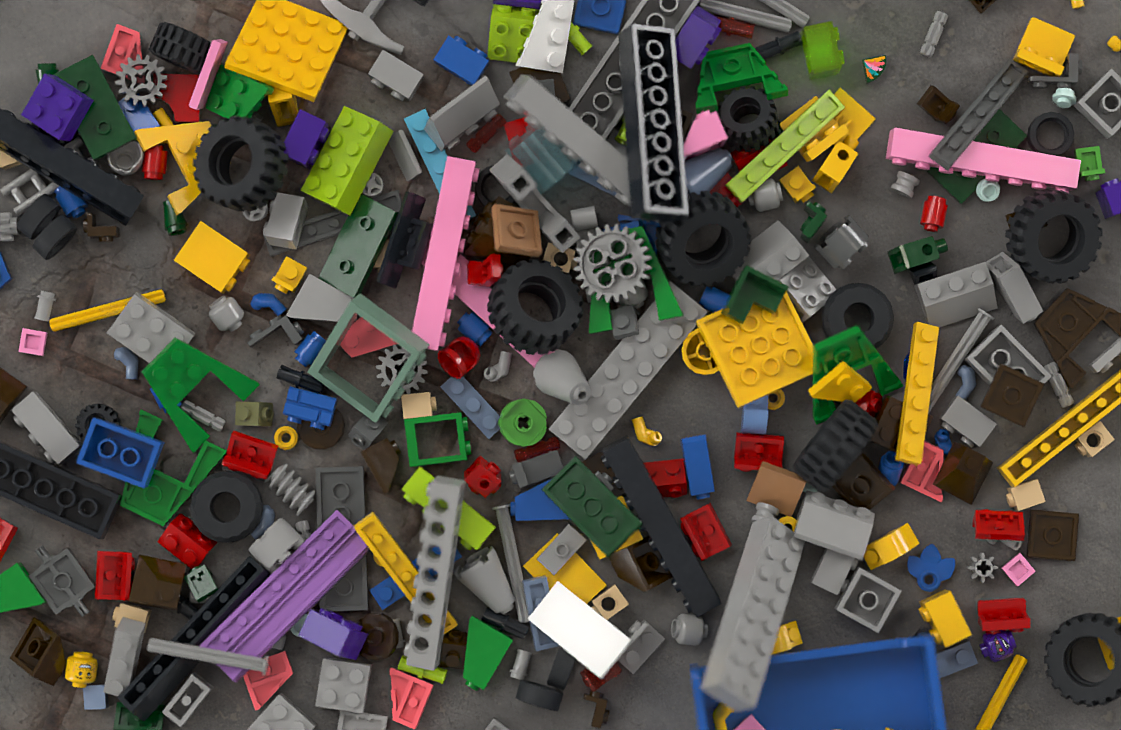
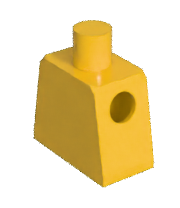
M850 135L846 136L843 143L838 141L812 181L832 193L857 157L858 153L854 150L858 146L859 141Z

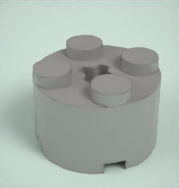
M283 518L274 522L264 532L265 534L260 539L258 538L248 550L271 574L305 542L303 537Z

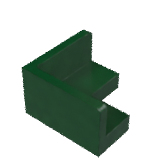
M746 265L740 272L721 314L741 324L744 323L752 304L774 314L789 286Z

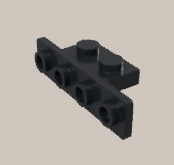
M409 191L405 192L376 280L378 283L391 288H397L404 267L419 270L434 225L419 220L426 198Z

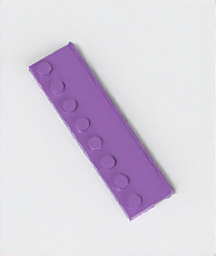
M336 510L199 647L262 658L370 551V548L356 532L354 526ZM217 664L235 683L250 670Z

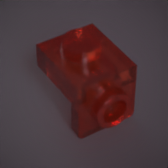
M615 662L602 679L587 667L580 674L585 685L594 692L623 670Z

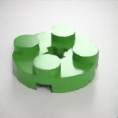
M518 399L511 401L503 408L498 419V426L503 437L509 443L518 446H530L539 442L545 435L547 417L544 409L537 402ZM520 417L528 418L526 422L528 425L527 428L518 427V419Z

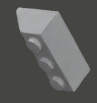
M486 75L429 117L424 130L441 151L447 147L451 150L461 142L459 139L465 133L468 136L479 128L477 124L483 120L488 122L498 114L496 110L500 103Z
M778 220L754 238L751 244L748 245L750 248L749 255L747 257L744 256V264L741 268L737 267L735 269L736 273L732 278L736 282L740 272L748 265L778 281L809 257V254L791 232Z
M986 262L914 286L927 324L939 328L978 315V308L985 312L997 309L994 285Z
M807 490L797 515L793 537L862 560L873 527L875 513L870 512L864 507L858 508L849 505L840 499L834 500L825 497L820 492Z

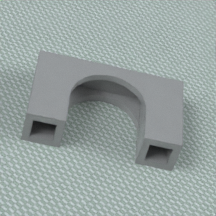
M506 154L489 169L520 208L538 211L540 232L558 250L563 253L580 238L567 220L536 189L537 184L524 168Z

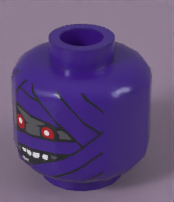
M1000 630L996 634L984 633L982 636L983 643L979 644L983 657L989 656L992 662H998L1011 657L1014 649L1017 648L1013 635L1009 630Z

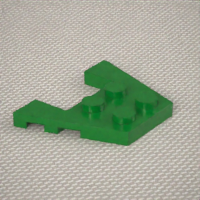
M751 43L708 51L702 60L700 84L697 92L698 98L695 105L696 114L698 115L708 110L710 112L718 111L714 94L716 91L762 82L767 100L788 96V88L778 80V75L767 67L766 61Z

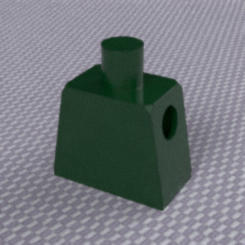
M933 236L898 246L887 253L894 274L940 259L939 254L947 252L948 246L944 238L934 241Z

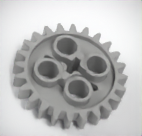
M608 224L605 225V232L597 227V235L595 236L588 232L590 240L588 242L581 240L585 247L583 249L576 248V251L581 256L574 258L575 261L580 263L574 270L581 272L576 279L578 281H585L581 288L586 289L590 287L588 291L590 296L597 292V300H601L605 295L607 303L611 302L612 297H614L617 303H620L622 295L626 300H629V292L638 295L636 287H645L641 282L642 278H650L645 274V270L652 269V267L646 265V262L652 260V257L645 256L644 254L650 249L649 247H641L645 240L643 238L635 240L638 234L635 231L628 235L629 228L626 226L620 232L618 224L615 225L613 231ZM621 241L625 246L624 251L616 254L614 252V245ZM597 251H601L603 255L601 262L594 264L592 255ZM628 254H632V258L617 262L615 269L606 267L598 273H593L595 269L609 265L611 258L618 261ZM630 263L634 266V272L630 276H625L623 268ZM610 273L612 276L611 283L603 286L601 283L602 276Z

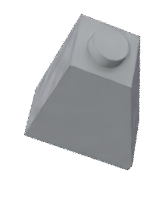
M1004 252L986 262L992 281L1013 315L1021 323L1031 322L1040 313L1044 312L1019 264Z
M309 274L286 316L300 320L338 322L350 301L354 298Z

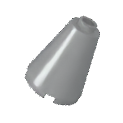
M557 349L549 355H543L536 363L533 377L535 378L536 387L542 393L575 405H581L589 399L591 388L573 355L565 350Z
M493 546L490 549L485 547L469 556L463 568L459 565L454 570V576L495 613L501 612L505 614L514 607L515 598L496 550Z

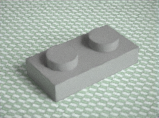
M1121 337L1087 366L1093 373H1098L1099 371L1104 373L1113 365L1111 360L1117 355L1121 358Z

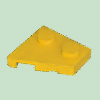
M842 361L808 391L813 398L841 402L852 400L855 403L872 387L866 379Z

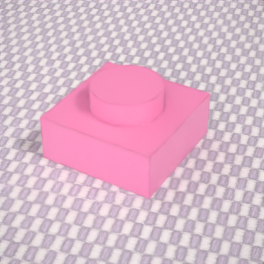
M23 328L18 352L44 356L48 333Z
M1021 553L1015 555L1001 567L1017 587L1036 572Z

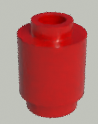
M157 145L144 151L142 166L144 179L163 180V175H166L168 152L163 151V146Z
M928 196L927 201H924L920 224L924 226V230L938 232V229L944 228L948 208L945 198Z

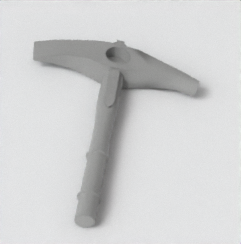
M320 0L325 8L350 31L348 36L351 39L358 41L360 38L384 50L399 55L402 54L405 46L392 41L384 35L372 20L386 0H371L363 13L349 9L338 0Z

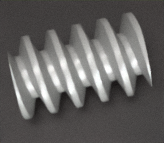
M286 463L279 466L264 483L271 481L269 485L270 490L278 487L276 496L285 494L283 502L292 501L289 507L291 510L299 507L296 514L299 516L315 500L313 496L316 491L312 490L307 493L306 490L309 484L306 483L300 486L302 478L293 479L294 470L286 473L285 471L288 466Z

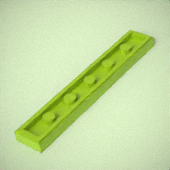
M827 90L725 185L727 189L742 203L842 111L845 106L830 90Z

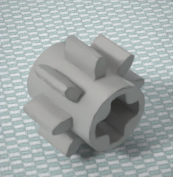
M10 212L0 213V240L3 242L14 241V235L20 234V230L17 229L19 219L18 217H12Z
M980 553L979 559L970 557L973 563L972 566H967V569L973 571L972 579L980 576V582L984 583L985 577L994 578L991 573L993 569H998V567L993 566L991 563L994 559L993 556L985 559L984 553ZM981 561H983L984 565L988 566V569L984 570L983 574L980 570H977V566L982 563Z

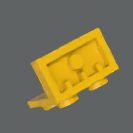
M1032 17L1013 60L1047 76L1060 77L1064 69L1063 63L1075 35Z
M817 96L813 97L779 124L781 129L784 131L819 98ZM833 118L798 151L806 162H809L846 135L849 130L845 124L839 126Z

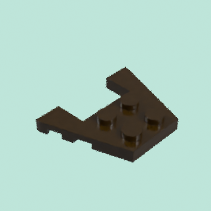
M1066 288L1034 322V325L1054 362L1057 364L1067 386L1072 389L1086 372L1069 357V354L1101 320L1120 337L1121 313Z

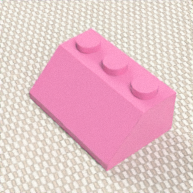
M708 110L696 115L683 146L684 161L725 145L727 136L717 112L710 114Z

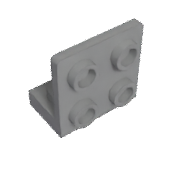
M807 257L779 280V282L789 286L787 294L802 323L823 307L829 296L837 290L810 257Z
M644 619L641 623L637 620L628 629L630 633L628 638L632 642L618 658V661L632 674L640 668L665 640Z

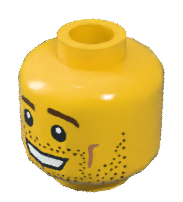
M77 651L67 658L65 678L72 682L73 687L86 688L87 684L96 680L98 662L97 659L92 657V653Z

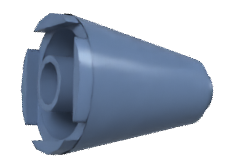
M717 148L684 161L687 197L692 192H696L697 195L700 194V191L710 192L732 168L731 162L733 158L726 149Z

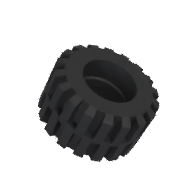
M160 22L149 50L153 55L189 72L200 74L211 42L174 24Z
M742 86L738 91L735 89L731 90L730 95L726 94L723 97L724 102H719V110L716 112L726 133L727 144L731 148L735 146V149L741 151L743 148L745 152H751V149L755 148L757 151L761 149L760 146L764 145L766 147L769 145V140H774L776 137L775 132L779 130V117L774 100H767L763 89L759 88L756 90L755 86H750L749 89H746L745 86ZM745 115H759L758 118L751 123H737V121Z

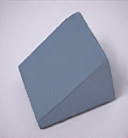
M105 684L87 685L86 688H83L84 710L109 708L108 693L103 692Z

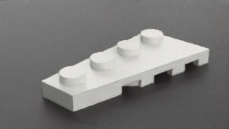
M542 0V6L538 15L534 18L532 23L534 26L529 38H526L523 46L525 48L521 58H518L516 66L563 73L574 0Z

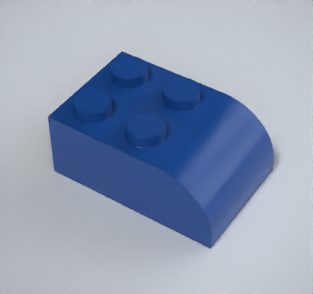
M93 418L76 463L139 487L147 488L165 442L112 422Z

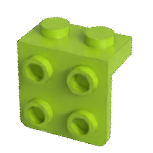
M493 4L488 58L517 63L525 48L523 46L526 38H529L534 26L532 24L534 18L540 10Z

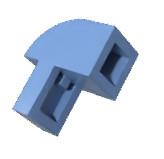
M768 395L743 406L741 433L766 434Z

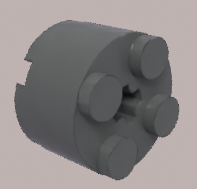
M850 215L844 217L847 220L845 223L841 224L838 221L819 239L822 242L821 245L815 244L814 246L833 268L844 269L852 262V255L857 251L861 253L870 244L867 240L869 238L867 233Z

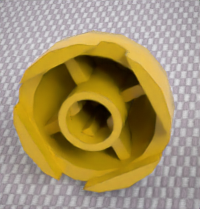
M699 328L689 333L683 341L681 349L682 358L686 366L694 373L701 375L714 374L719 371Z

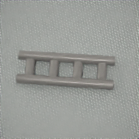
M79 136L63 146L75 150L78 156L85 159L79 150V147L84 144ZM92 156L88 159H85L86 161L90 160L97 164V161H94ZM29 169L1 188L0 191L5 197L9 194L14 196L19 205L13 210L19 217L37 198L43 194L50 196L59 185L52 182L46 186L39 173ZM31 180L39 192L26 199L19 187Z

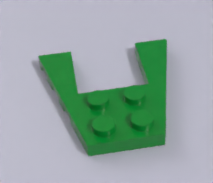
M644 227L629 228L628 235L634 231L637 232L635 240L643 238L645 241L641 247H649L650 249L644 254L645 256L652 257V260L646 262V265L652 267V269L645 270V274H651L659 320L684 316ZM620 241L614 245V252L616 254L624 251V243ZM601 251L594 253V264L601 262L603 258ZM628 254L618 261L611 258L609 265L597 268L593 273H598L606 267L615 269L617 262L632 258V254ZM629 263L624 266L623 274L630 276L634 272V266ZM610 273L604 274L601 278L603 286L612 281ZM597 292L591 296L589 334L613 330L610 305L606 302L605 295L601 300H597Z
M858 325L813 345V386L844 361L855 371L870 365L881 396L903 387L898 376ZM813 398V420L818 425L826 421L836 410L833 400Z
M175 337L143 369L142 373L189 449L194 453L210 435L178 406L182 399L210 371L243 402L260 384L238 370L223 364L221 361L210 357Z
M141 409L136 432L155 438L163 419ZM205 440L185 483L157 469L154 470L147 488H142L125 481L120 506L161 526H165L196 490L197 486L224 457L227 450Z

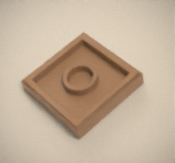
M494 204L491 207L495 250L539 257L542 254L537 210Z
M762 461L748 494L747 501L754 504L762 502L779 509V513L792 517L806 481L794 472Z

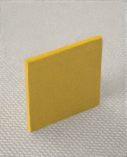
M840 87L834 95L845 108L834 119L839 126L845 124L849 130L846 135L838 140L843 143L847 135L858 139L876 118Z

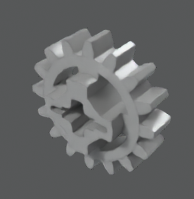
M137 54L135 61L128 57V65L121 63L120 67L123 71L116 72V76L121 78V80L115 81L116 86H122L118 91L119 95L126 94L125 102L132 99L133 106H136L139 101L142 102L143 107H146V101L148 100L155 104V96L163 97L160 89H167V85L162 83V81L167 80V75H161L165 70L164 66L157 68L158 60L155 59L153 62H150L149 55H146L145 59L141 60L140 55ZM140 65L146 66L144 69H138V70H136L135 68H133V67H135V66H140ZM154 72L158 79L157 86L151 81ZM126 75L132 80L129 89L125 84ZM146 76L147 84L141 83L137 85V77L142 78ZM139 92H148V93H149L148 95H145V96H138V95H137Z
M396 344L393 345L392 352L388 349L384 350L387 355L385 358L379 356L382 365H377L376 368L381 370L377 378L384 379L381 384L382 387L387 385L391 387L399 372L396 366H402L411 355L403 347L398 349ZM397 354H405L400 360L394 361L391 359ZM427 361L418 366V373L412 379L413 381L403 386L407 394H411L410 388L412 387L419 390L418 382L425 383L421 376L422 374H428L427 370L422 369V366L426 365ZM386 366L392 370L393 377L391 381L387 377Z

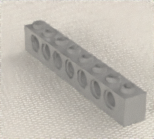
M437 475L432 482H429L426 495L430 497L429 505L425 506L423 519L426 520V527L421 531L420 542L423 543V548L417 557V565L420 566V570L414 579V588L417 591L410 610L414 613L413 620L409 621L407 634H410V641L406 643L404 656L407 657L406 665L434 671L440 664L466 482L464 480ZM438 500H445L448 508H442ZM435 523L443 524L445 531H439ZM432 546H438L442 554L434 553ZM429 569L436 570L438 577L431 576ZM425 592L433 593L435 600L428 599ZM422 615L430 616L432 623L424 621ZM419 637L427 639L429 645H423Z

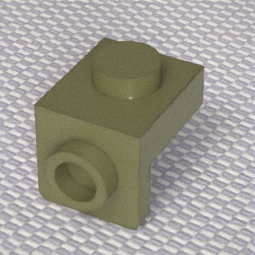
M236 401L235 425L272 426L274 417L273 403Z

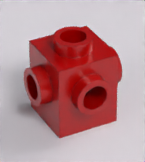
M480 455L464 471V481H466L473 493L476 495L481 494L486 498L490 493H496L501 487V469L494 462L491 461L489 463Z

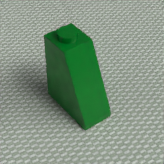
M22 562L14 564L0 574V613L46 603L42 594L29 578L30 574Z
M474 615L469 620L463 678L467 680L465 683L467 686L478 691L479 688L485 689L513 639Z

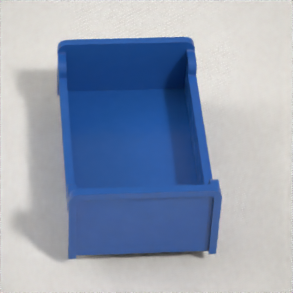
M927 632L918 633V637H904L771 655L756 707L730 713L725 719L727 730H733L750 714L754 716L765 730H885L886 727L894 730H946L933 636ZM698 663L689 664L699 730H715L712 713L720 701L701 689L708 666L699 667Z

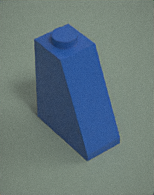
M706 435L680 439L690 496L695 495L696 500L710 497V492H715Z
M550 480L516 496L515 502H510L511 516H516V521L570 518L541 490Z

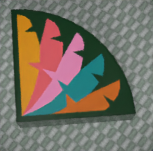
M886 55L862 60L866 84L875 81L882 74L886 66Z

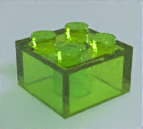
M832 21L804 26L800 35L803 41L802 46L809 79L838 74L845 61L843 51L838 50L837 41H840L837 26L833 27Z

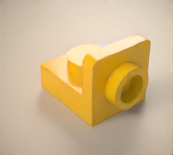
M799 166L779 180L795 203L800 200L802 203H805L814 196L812 191L815 190L816 186L809 181Z
M286 256L276 276L272 278V281L276 283L274 288L285 294L289 290L295 293L308 268Z

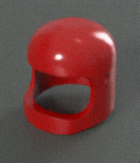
M464 336L457 337L438 352V360L448 375L460 379L480 361V350L472 339Z

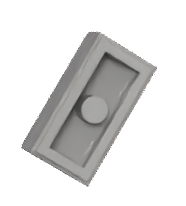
M399 130L391 136L388 143L406 181H411L422 176L423 172L404 131Z

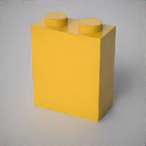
M200 221L174 261L224 294L226 290L230 292L236 284L237 280L235 277L238 272H244L249 265L250 260L248 258L250 254Z

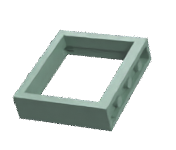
M360 293L350 301L309 368L308 373L377 423L382 417L386 419L393 411L392 403L394 400L398 401L404 394V384H409L416 375L414 369L416 365L420 366L426 359L425 351L430 344ZM358 315L411 353L379 405L327 367Z

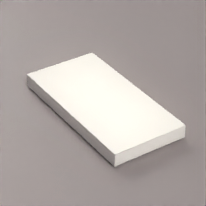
M558 581L528 618V620L601 679L632 642V640Z

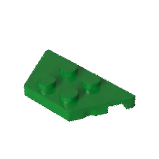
M221 62L206 101V109L228 119L231 116L251 119L252 114L262 106L261 101L267 94L271 95L275 88L226 69L225 64Z

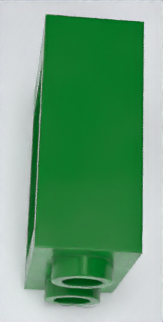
M462 412L404 419L410 467L468 460L467 455H471L470 440L465 441L464 431H469L467 417H462ZM456 419L460 455L420 459L415 424Z

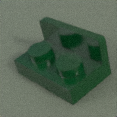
M808 201L804 211L810 216L800 229L802 231L800 238L806 243H809L827 218L825 214L826 209L817 202L812 204Z
M117 702L113 730H163L165 714L162 712L165 709V705H159L144 722L131 713L121 702Z

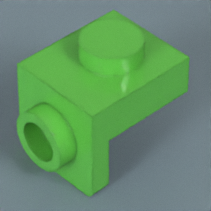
M1099 146L1074 150L1075 159L1081 160L1079 178L1085 177V181L1099 180V175L1106 173L1105 168L1102 169Z

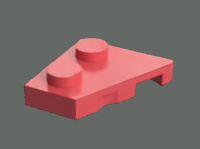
M117 24L100 69L116 75V72L123 71L120 67L121 63L128 65V57L135 61L137 54H139L141 60H143L140 33ZM140 65V66H135V67H133V68H135L136 70H138V69H143V66ZM137 77V83L144 84L145 77Z
M360 317L352 324L340 346L351 358H355L398 344L364 318Z
M924 441L922 463L918 466L908 463L899 480L900 483L942 502V489L934 486L933 483L942 467L943 449Z
M286 650L269 656L266 675H262L261 671L249 670L243 676L255 711L259 710L294 673Z
M391 667L389 672L392 686L393 721L415 730L434 684Z

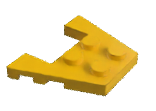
M209 121L138 129L134 132L143 151L167 142L188 185L167 196L176 215H179L201 193L197 186L199 181L195 180L193 174L196 171V168L193 167V159H196L197 155L195 153L196 146H200L202 142L200 138L203 134L209 132L208 128L211 126Z

